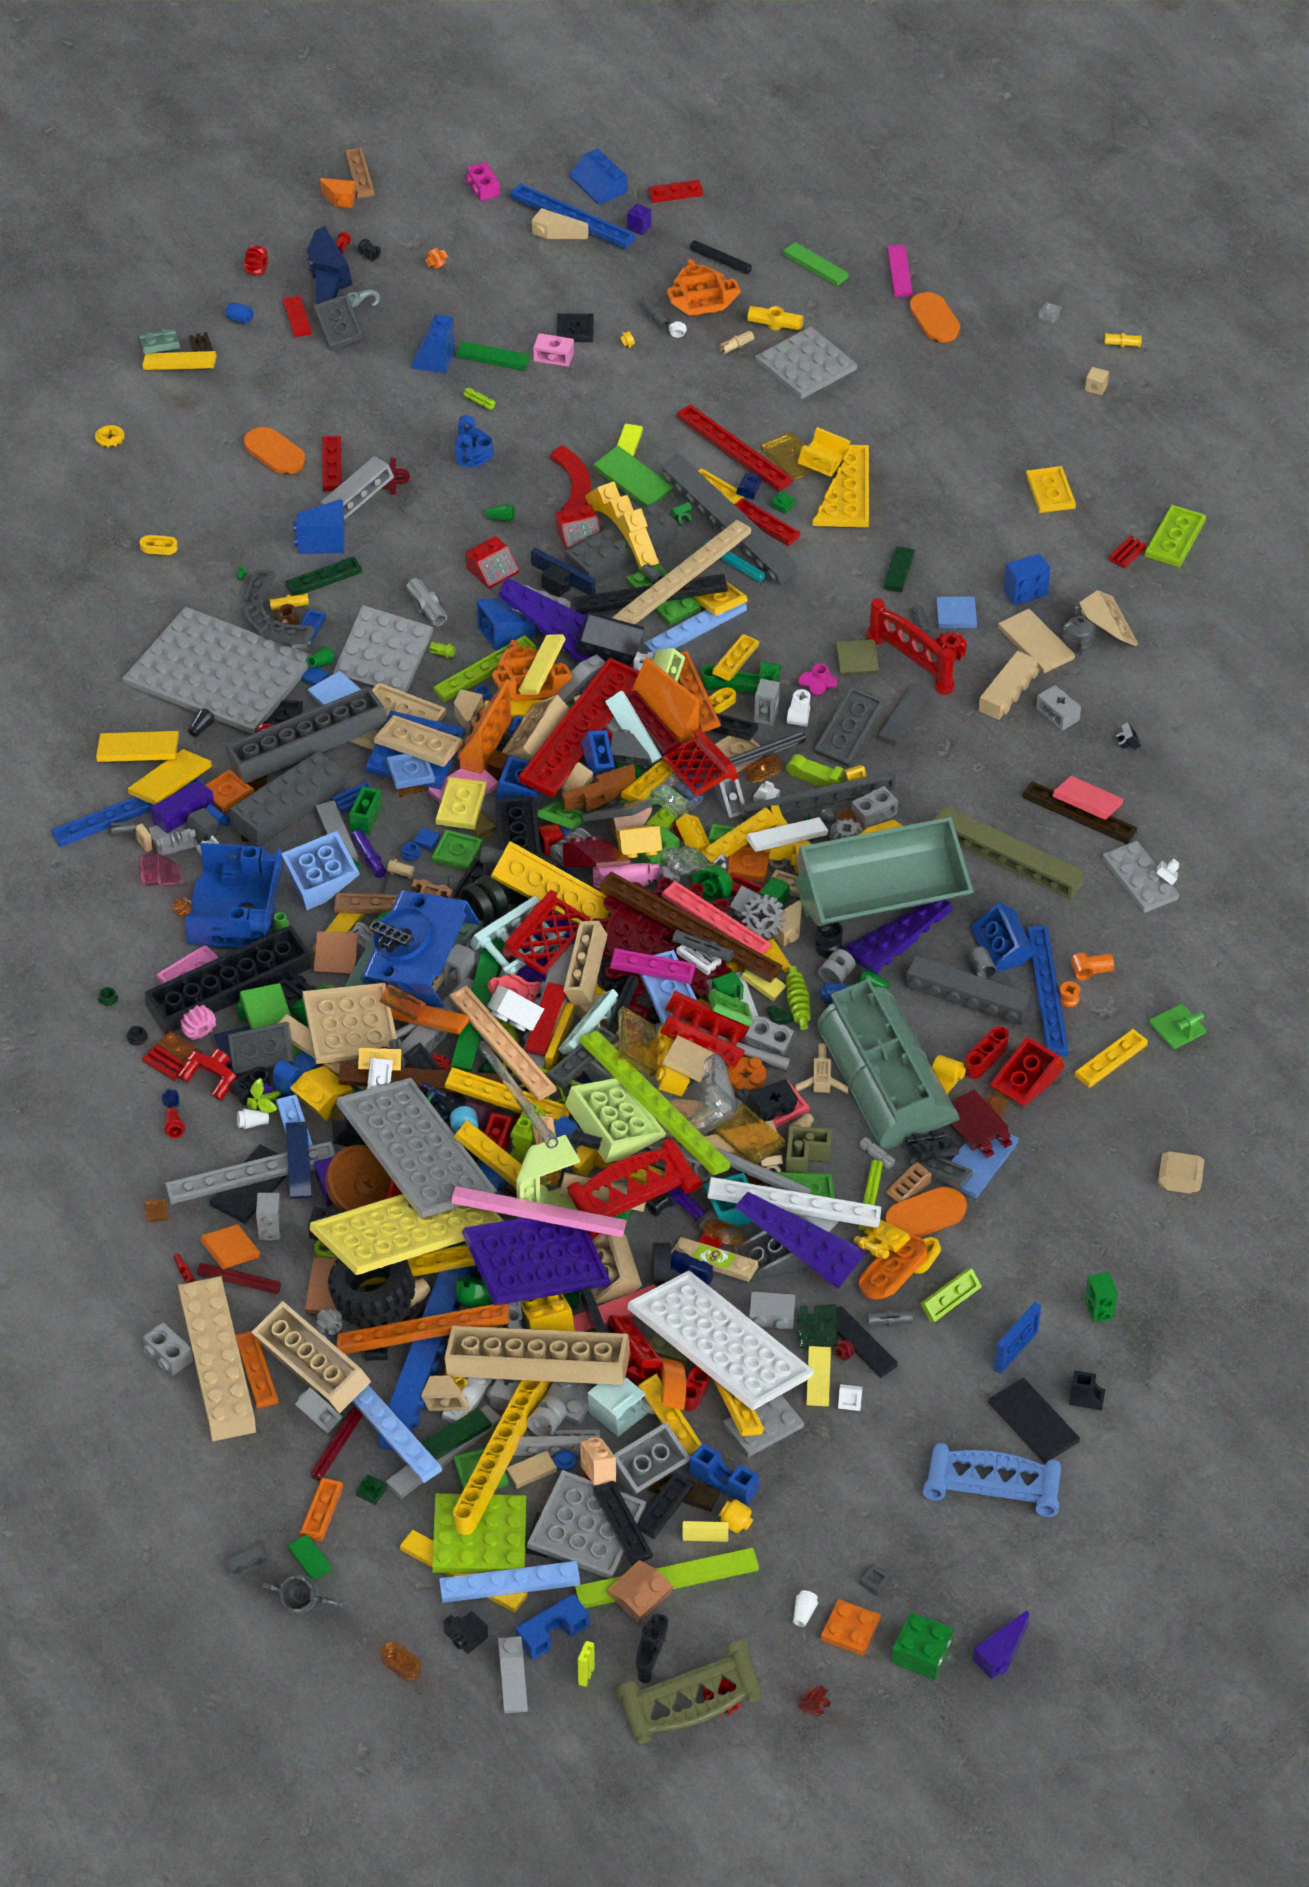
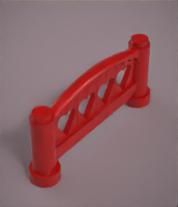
M873 599L870 605V623L866 639H874L875 645L881 644L884 641L888 642L937 678L935 690L939 694H951L955 687L953 679L955 655L953 650L949 648L942 649L914 623L895 612L887 610L882 599ZM887 620L889 623L894 624L895 631L890 630ZM901 630L909 636V641L906 642L904 640ZM914 639L923 646V651L920 652ZM929 651L937 656V661L934 662L931 659Z
M670 1138L661 1144L662 1149L643 1152L624 1158L600 1171L585 1185L574 1182L567 1189L578 1211L615 1217L681 1186L685 1194H690L698 1190L703 1185V1181L699 1175H695L676 1141ZM659 1160L664 1161L665 1176L663 1177L651 1171L648 1166L656 1164ZM639 1169H644L647 1173L646 1186L631 1179L630 1174L637 1173ZM620 1178H626L628 1181L627 1195L613 1188L611 1183L613 1181L618 1182ZM603 1186L609 1189L608 1203L594 1197L592 1192L599 1190ZM588 1231L590 1238H595L600 1234Z

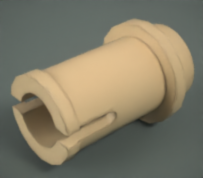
M395 859L390 860L387 871L391 875L395 873L411 879L414 866L400 863Z

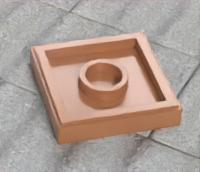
M317 931L314 973L351 975L356 966L359 935L354 933Z

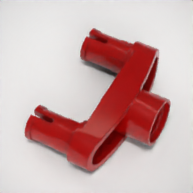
M216 1048L210 1056L191 1052L186 1059V1064L177 1075L181 1080L189 1083L196 1070L202 1068L219 1077L221 1080L213 1092H211V1095L220 1101H223L232 1082L238 1079L226 1067L230 1057Z

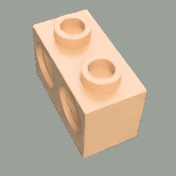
M593 1437L586 1441H580V1466L594 1485L606 1484L613 1480L616 1482V1457L603 1439Z

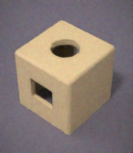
M1092 367L1086 377L1085 391L1102 396L1108 385L1109 371Z

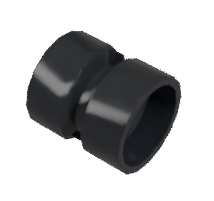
M835 922L824 926L817 925L815 949L821 957L829 958L836 949L842 948L843 929L840 923Z

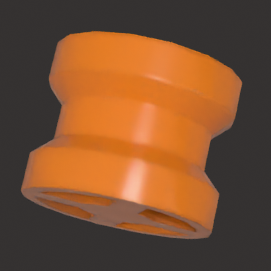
M1067 981L1060 986V1004L1064 1007H1074L1079 1003L1081 989L1077 983Z

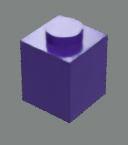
M636 203L627 213V229L643 235L651 227V209Z

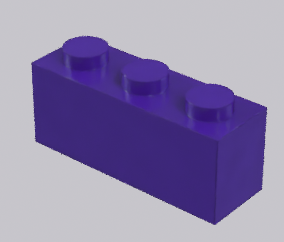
M196 781L150 807L152 821L164 832L169 833L186 823L190 813L202 808L206 809L210 804L215 806L213 792L201 782Z

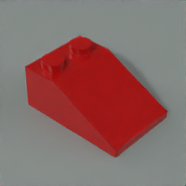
M1027 1036L991 1082L990 1086L1024 1107L1051 1085L1065 1066L1059 1055Z

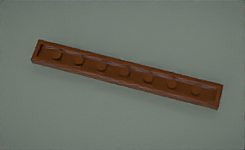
M340 1063L338 1085L368 1086L369 1069H358V1064ZM401 1067V1071L392 1070L390 1083L412 1078L422 1091H429V1089L421 1085V1083H428L443 1092L459 1093L445 1088V1082L450 1071ZM468 1072L507 1086L509 1085V1075Z

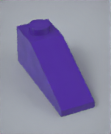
M1028 1611L1022 1613L974 1648L973 1661L991 1679L998 1674H1004L1008 1670L1027 1630L1030 1616Z

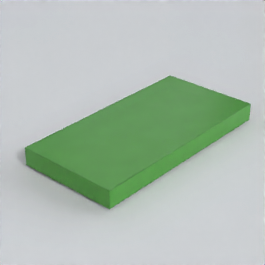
M616 446L593 465L595 471L610 482H615L619 489L644 508L652 503L657 504L673 491L672 485L620 446Z
M280 983L240 991L239 995L251 1029L277 1024L286 1014L291 1016ZM293 1045L294 1059L302 1052L295 1045Z

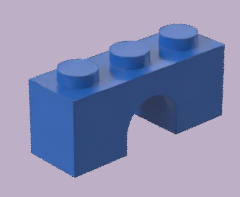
M704 1443L700 1445L690 1458L691 1475L745 1505L759 1491L758 1474L741 1464L735 1471L729 1469L723 1463L721 1453Z
M573 1594L568 1598H562L553 1607L542 1610L531 1620L523 1621L516 1628V1637H522L523 1650L531 1660H534L551 1649V1636L548 1633L550 1630L560 1628L572 1637L590 1626V1615Z

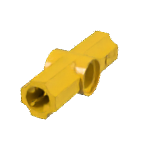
M750 306L747 321L766 324L771 330L787 328L801 331L803 316L784 312L778 306H773L769 309Z

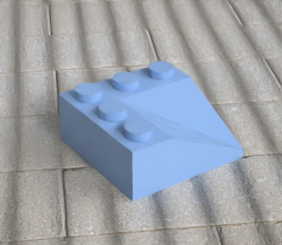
M337 831L281 853L285 869L306 910L326 903L360 875Z

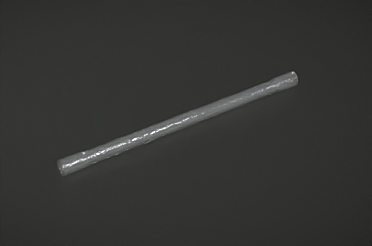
M486 1041L480 1042L478 1050L490 1063L540 1134L542 1141L548 1148H555L558 1145V1139L544 1123L492 1047Z

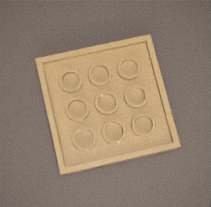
M378 682L372 690L383 704L386 717H388L390 710L438 722L446 715V708ZM382 728L350 740V742L373 750L376 744L374 743V737Z
M385 983L303 991L302 997L316 1064L358 1060L359 1048H390L389 1040L397 1039Z

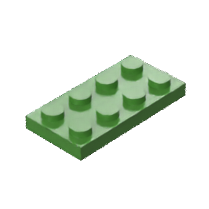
M659 563L652 566L656 570L662 571L664 576L668 574ZM641 570L626 577V583L631 588L654 585L648 577L641 573ZM692 597L664 601L654 611L670 627L701 612V606Z

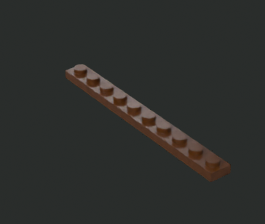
M612 871L600 883V890L675 931L678 929L709 942H717L719 946L734 950L731 962L769 983L782 971L783 965Z

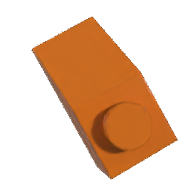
M320 179L321 194L335 207H353L356 197L355 181Z

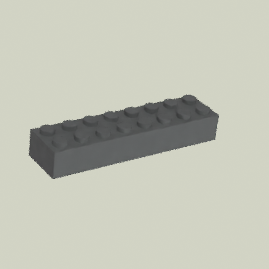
M366 687L227 744L225 747L231 766L243 783L246 784L305 760L317 751L325 752L350 740L362 737L369 732L379 730L388 721L383 704L370 687Z

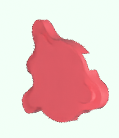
M509 974L500 978H491L488 981V989L491 992V996H493L498 985L535 1004L536 995L540 993L541 983L538 981L527 982L520 976Z

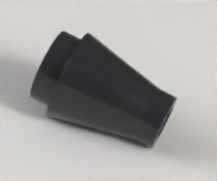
M205 708L199 710L188 729V733L193 737H197L212 725L215 719L212 712Z

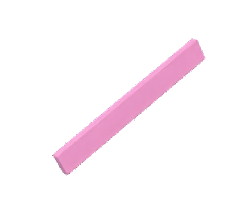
M458 1186L455 1187L451 1202L453 1204L623 1237L627 1220Z

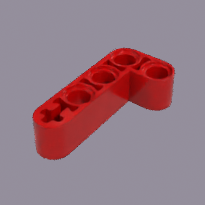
M630 1354L626 1371L627 1379L637 1386L648 1378L646 1377H652L657 1374L662 1382L661 1369L642 1368L632 1354ZM698 1366L691 1370L686 1379V1396H692L693 1398H685V1411L695 1410L709 1388L710 1376Z

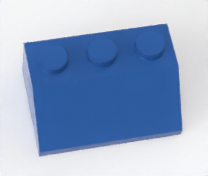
M599 149L584 154L569 174V177L598 205L627 193V175Z
M998 902L970 926L979 947L987 949L996 967V972L1020 967L1035 954L1015 909L1001 902Z

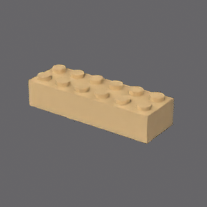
M283 1301L251 1332L266 1350L313 1389L339 1414L371 1383L370 1379L357 1364Z

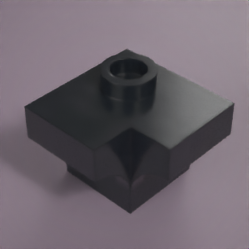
M1074 1370L1069 1405L1102 1410L1106 1389L1101 1388L1096 1383V1374Z
M473 1611L461 1618L449 1615L443 1620L444 1633L452 1640L455 1647L463 1649L467 1654L488 1638V1625Z

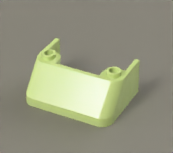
M566 1135L533 1145L528 1149L516 1180L518 1199L577 1210L571 1198L560 1195V1188L548 1192L545 1185H540V1176L580 1162Z

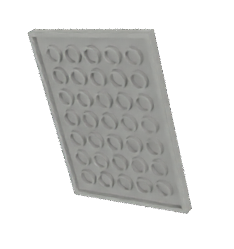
M184 607L122 680L123 684L191 711L198 712L205 708L212 712L215 720L254 734L257 732V728L270 717L280 705V702L286 698L302 679V675L310 668L307 658L312 654L296 648L292 649L291 646L272 641L249 630Z

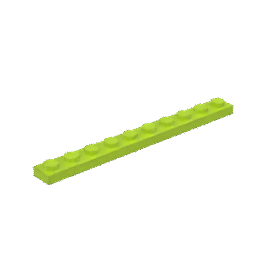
M598 1030L581 1036L580 1043L713 1176L729 1170L731 1163Z

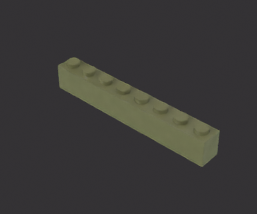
M945 806L934 819L952 817L961 848L1071 900L1083 885L1084 871L1046 854L1008 834H1004L991 826L983 824L972 817L964 815L955 809Z

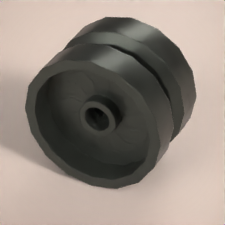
M488 875L475 880L474 884H468L461 888L459 892L460 900L468 902L478 920L483 922V927L489 925L494 919H499L506 915L509 911L508 900L503 889L495 879Z

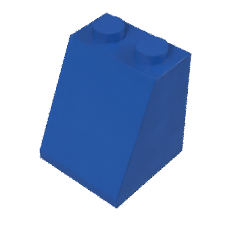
M435 314L419 342L411 369L447 373L455 350L452 316Z
M336 500L297 513V521H293V532H297V535H294V545L298 546L299 554L344 553L345 524L343 500Z
M502 598L476 600L477 628L495 651L510 644L512 639L517 640L524 635L527 638L536 635L537 625L527 621L524 614L513 611L512 607Z

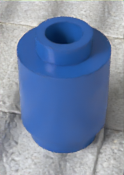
M238 303L228 304L226 317L230 320L248 324L253 319L254 312L251 306Z
M824 983V986L820 987V1000H824V1004H833L831 994L850 985H845V983Z

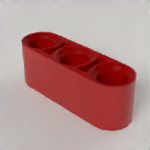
M1001 1026L994 1027L967 1054L965 1075L968 1078H980L1007 1051L1009 1031Z

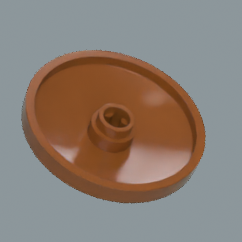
M354 1145L339 1151L329 1163L325 1174L327 1193L333 1204L341 1212L385 1200L391 1183V1177L367 1145Z

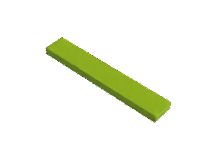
M525 635L515 640L519 646L524 648L528 646L537 651V646ZM510 644L435 685L433 692L441 700L447 702L457 696L460 689L468 690L491 677Z

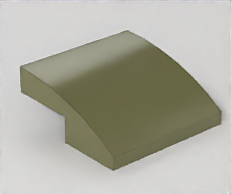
M874 639L836 642L840 676L876 674L879 672Z

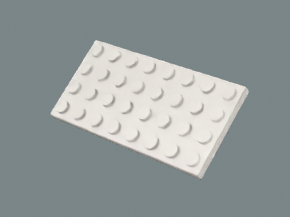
M691 1271L671 1279L628 1303V1310L752 1411L813 1376L814 1370Z

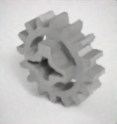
M767 894L764 895V898L761 895H757V900L750 898L751 905H744L747 912H742V915L746 916L742 923L748 924L746 927L762 938L765 935L766 938L770 939L771 933L778 935L777 929H783L784 927L781 925V922L786 921L782 917L786 911L780 909L783 904L780 902L776 903L777 898L772 897L770 899V895ZM765 914H766L767 916H770V918H767V917H766V918H763V919H761L760 917H758V916H762V915H765Z

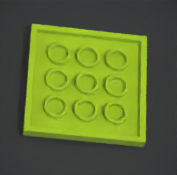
M435 1493L432 1573H486L525 1568L526 1495H492L475 1530L470 1534L463 1535L456 1531L453 1517V1509L461 1494Z

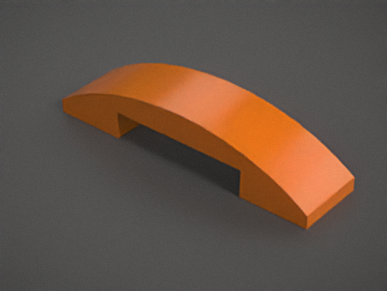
M660 1357L663 1362L661 1366L663 1383L660 1393L661 1403L663 1406L684 1410L686 1398L684 1366L680 1361Z

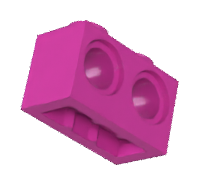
M487 162L467 167L466 183L472 187L473 194L477 195L480 201L500 196L499 181Z

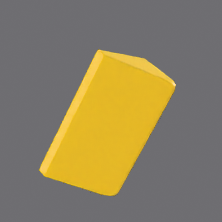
M684 814L676 821V825L690 854L696 851L701 853L700 851L710 845L697 816Z

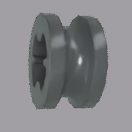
M769 859V870L772 873L776 869L785 872L787 869V859Z

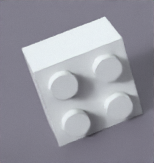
M498 985L487 1005L492 1010V1015L506 1022L510 1019L508 1024L522 1031H525L526 1028L533 1031L544 1010L542 1007Z

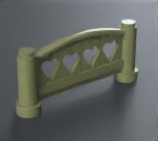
M746 1640L733 1641L725 1648L727 1658L642 1690L639 1689L638 1683L635 1681L620 1684L615 1689L618 1700L623 1703L633 1736L638 1744L648 1743L651 1740L652 1733L683 1729L712 1719L727 1711L742 1699L747 1698L749 1702L759 1701L762 1698V1689L749 1656L751 1650ZM722 1677L737 1686L736 1690L733 1692L727 1691L725 1695H719L718 1690ZM700 1685L714 1693L712 1700H705L702 1704L696 1703ZM679 1693L692 1702L690 1708H683L680 1712L674 1711L676 1698ZM658 1702L670 1710L669 1716H661L656 1721L652 1720L651 1717L655 1703Z

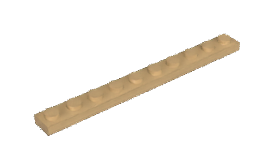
M738 520L734 521L612 618L631 624L638 623L750 535L751 527Z

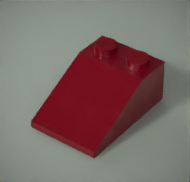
M599 836L587 837V841H582V838H570V842L562 843L564 867H602L631 864L629 858L608 840H599Z

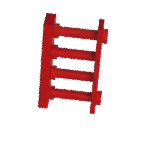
M674 990L665 1005V1010L673 1015L668 1016L660 1033L674 1040L677 1036L685 1038L716 1053L715 1059L736 1067L745 1052L744 1049L737 1047V1042L741 1043L749 1030V1026L712 1011L710 1006ZM680 1017L692 1022L691 1025L681 1021ZM699 1026L709 1030L710 1034L703 1030H700ZM718 1035L728 1038L729 1042L718 1038Z

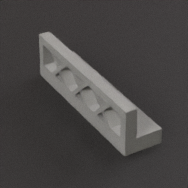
M555 1430L551 1436H536L531 1431H526L523 1437H520L518 1447L513 1456H535L544 1451H547L550 1456H555L556 1453L562 1450H568L574 1453V1455H580V1441H586L593 1437L600 1438V1430Z

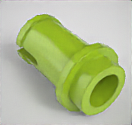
M431 642L429 649H432L429 650L430 654L445 656L447 659L453 658L455 646H452V644L445 645Z

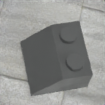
M626 729L613 731L611 752L614 763L652 767L653 763L650 755L633 733Z

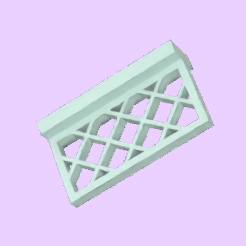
M614 989L603 993L560 1045L558 1050L563 1055L569 1054L581 1044V1036L596 1031L600 1027L601 1020H606L608 1023L611 1016V1007H615L617 1002L616 997L618 994ZM626 1010L619 1026L620 1031H617L616 1035H620L621 1042L627 1046L642 1026ZM624 1021H628L634 1027L631 1032H625ZM590 1065L584 1070L588 1076Z

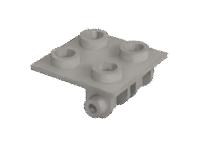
M186 823L169 833L164 832L158 825L148 828L160 857L198 846L194 838L196 837L195 830H190V828L186 830Z

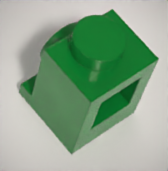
M735 972L712 979V989L739 1000L743 999L744 985Z

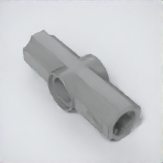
M411 579L406 585V590L414 599L418 612L424 613L432 625L437 627L443 625L447 620V614L439 605L435 592L429 591L421 579Z

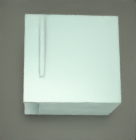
M626 1377L624 1385L598 1384L587 1392L589 1414L619 1437L647 1415V1412L642 1408V1397L646 1393Z

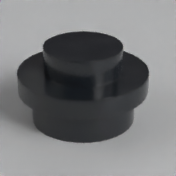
M133 1026L127 1033V1041L132 1045H142L148 1039L147 1031L141 1026Z

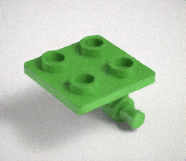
M1183 1004L1150 1019L1149 1022L1172 1049H1176L1206 1034L1205 1027L1199 1022L1204 1019L1203 1013L1199 1012L1193 1015Z

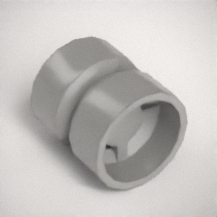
M836 949L819 968L818 975L824 983H842L846 976L856 967V962L847 951Z
M555 1397L543 1398L528 1418L527 1425L530 1431L536 1436H551L566 1416L565 1405Z

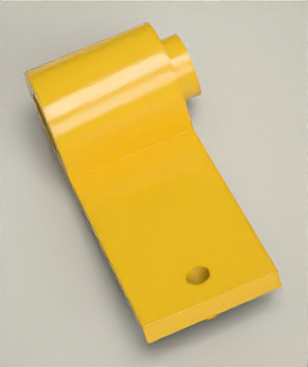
M941 1054L936 1057L932 1066L947 1095L959 1079H963L966 1072L963 1062Z

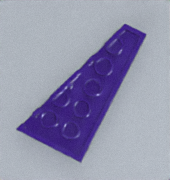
M943 900L918 906L913 911L899 916L896 920L883 924L873 932H868L865 936L849 942L848 945L841 949L851 954L857 964L877 975L881 971V966L884 964L889 965L894 955L902 954L917 941L922 931L926 933L930 930L932 923L939 922L951 912L952 905L949 901Z
M747 1192L735 1206L736 1209L837 1289L868 1252L750 1192Z

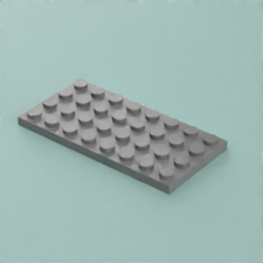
M412 1078L337 1098V1106L420 1218L462 1207L463 1205L451 1203L456 1186L496 1194L497 1190L463 1145L453 1137V1132Z

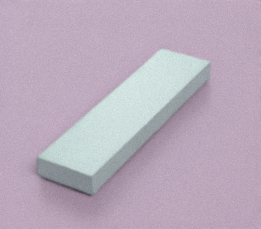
M620 691L606 700V704L621 729L629 730L630 733L634 734L650 755L653 764L660 760L662 755L624 691Z

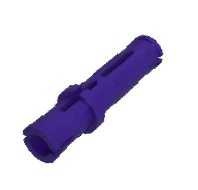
M358 829L354 831L352 839L364 856L366 865L371 868L376 878L384 877L387 870L381 863V857L375 853L363 830L360 831Z

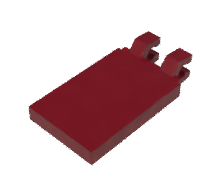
M975 1090L952 1101L960 1120L949 1125L972 1151L979 1148L981 1153L986 1158L994 1155V1151L991 1149L993 1145L990 1142L993 1139L997 1138L1004 1148L1012 1145V1141L1009 1139L1011 1135L1008 1132V1125Z

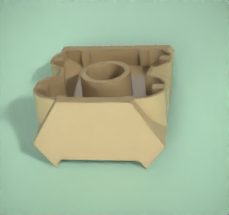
M1170 1151L1162 1153L1158 1184L1169 1191L1189 1194L1199 1191L1202 1184L1204 1159L1198 1155Z

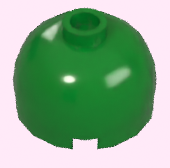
M711 864L702 867L695 873V877L692 879V884L699 883L704 886L702 897L708 902L727 899L732 893V877L722 866Z
M462 1277L460 1280L456 1278L455 1295L457 1301L462 1306L471 1309L493 1304L483 1279Z

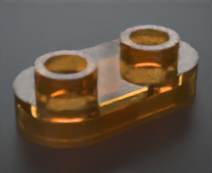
M769 755L751 763L746 767V779L753 783L768 779L781 771L782 761L777 756Z
M389 1642L383 1645L380 1655L384 1665L405 1680H414L421 1674V1662L415 1655L396 1642Z

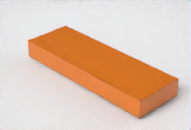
M321 1478L301 1528L300 1537L307 1534L311 1540L323 1541L344 1488L343 1482Z

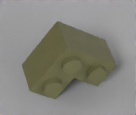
M789 1126L786 1173H807L808 1160L830 1162L832 1129Z

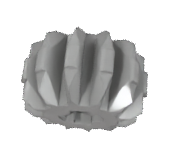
M846 818L843 821L837 820L830 828V841L859 835L863 832V828H861L860 822L854 823L853 819L850 821L846 820Z

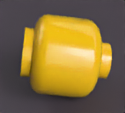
M737 1499L731 1502L727 1501L718 1515L721 1517L720 1522H729V1530L734 1533H739L742 1529L747 1531L754 1520L750 1517L752 1509Z

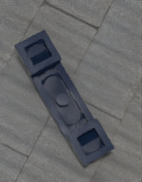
M307 1121L285 1123L290 1199L311 1198Z

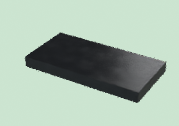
M260 1144L244 1163L277 1155L278 1153ZM288 1175L218 1192L210 1200V1206L246 1224L256 1212L258 1193H273Z
M1025 1378L1020 1379L989 1398V1404L1044 1464L1080 1442V1437Z

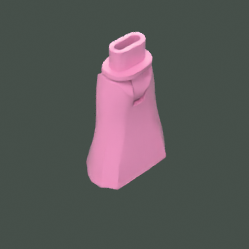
M634 863L593 867V888L609 897H613L599 889L600 883L611 871L630 882H638L645 887L657 878L660 866L658 863Z

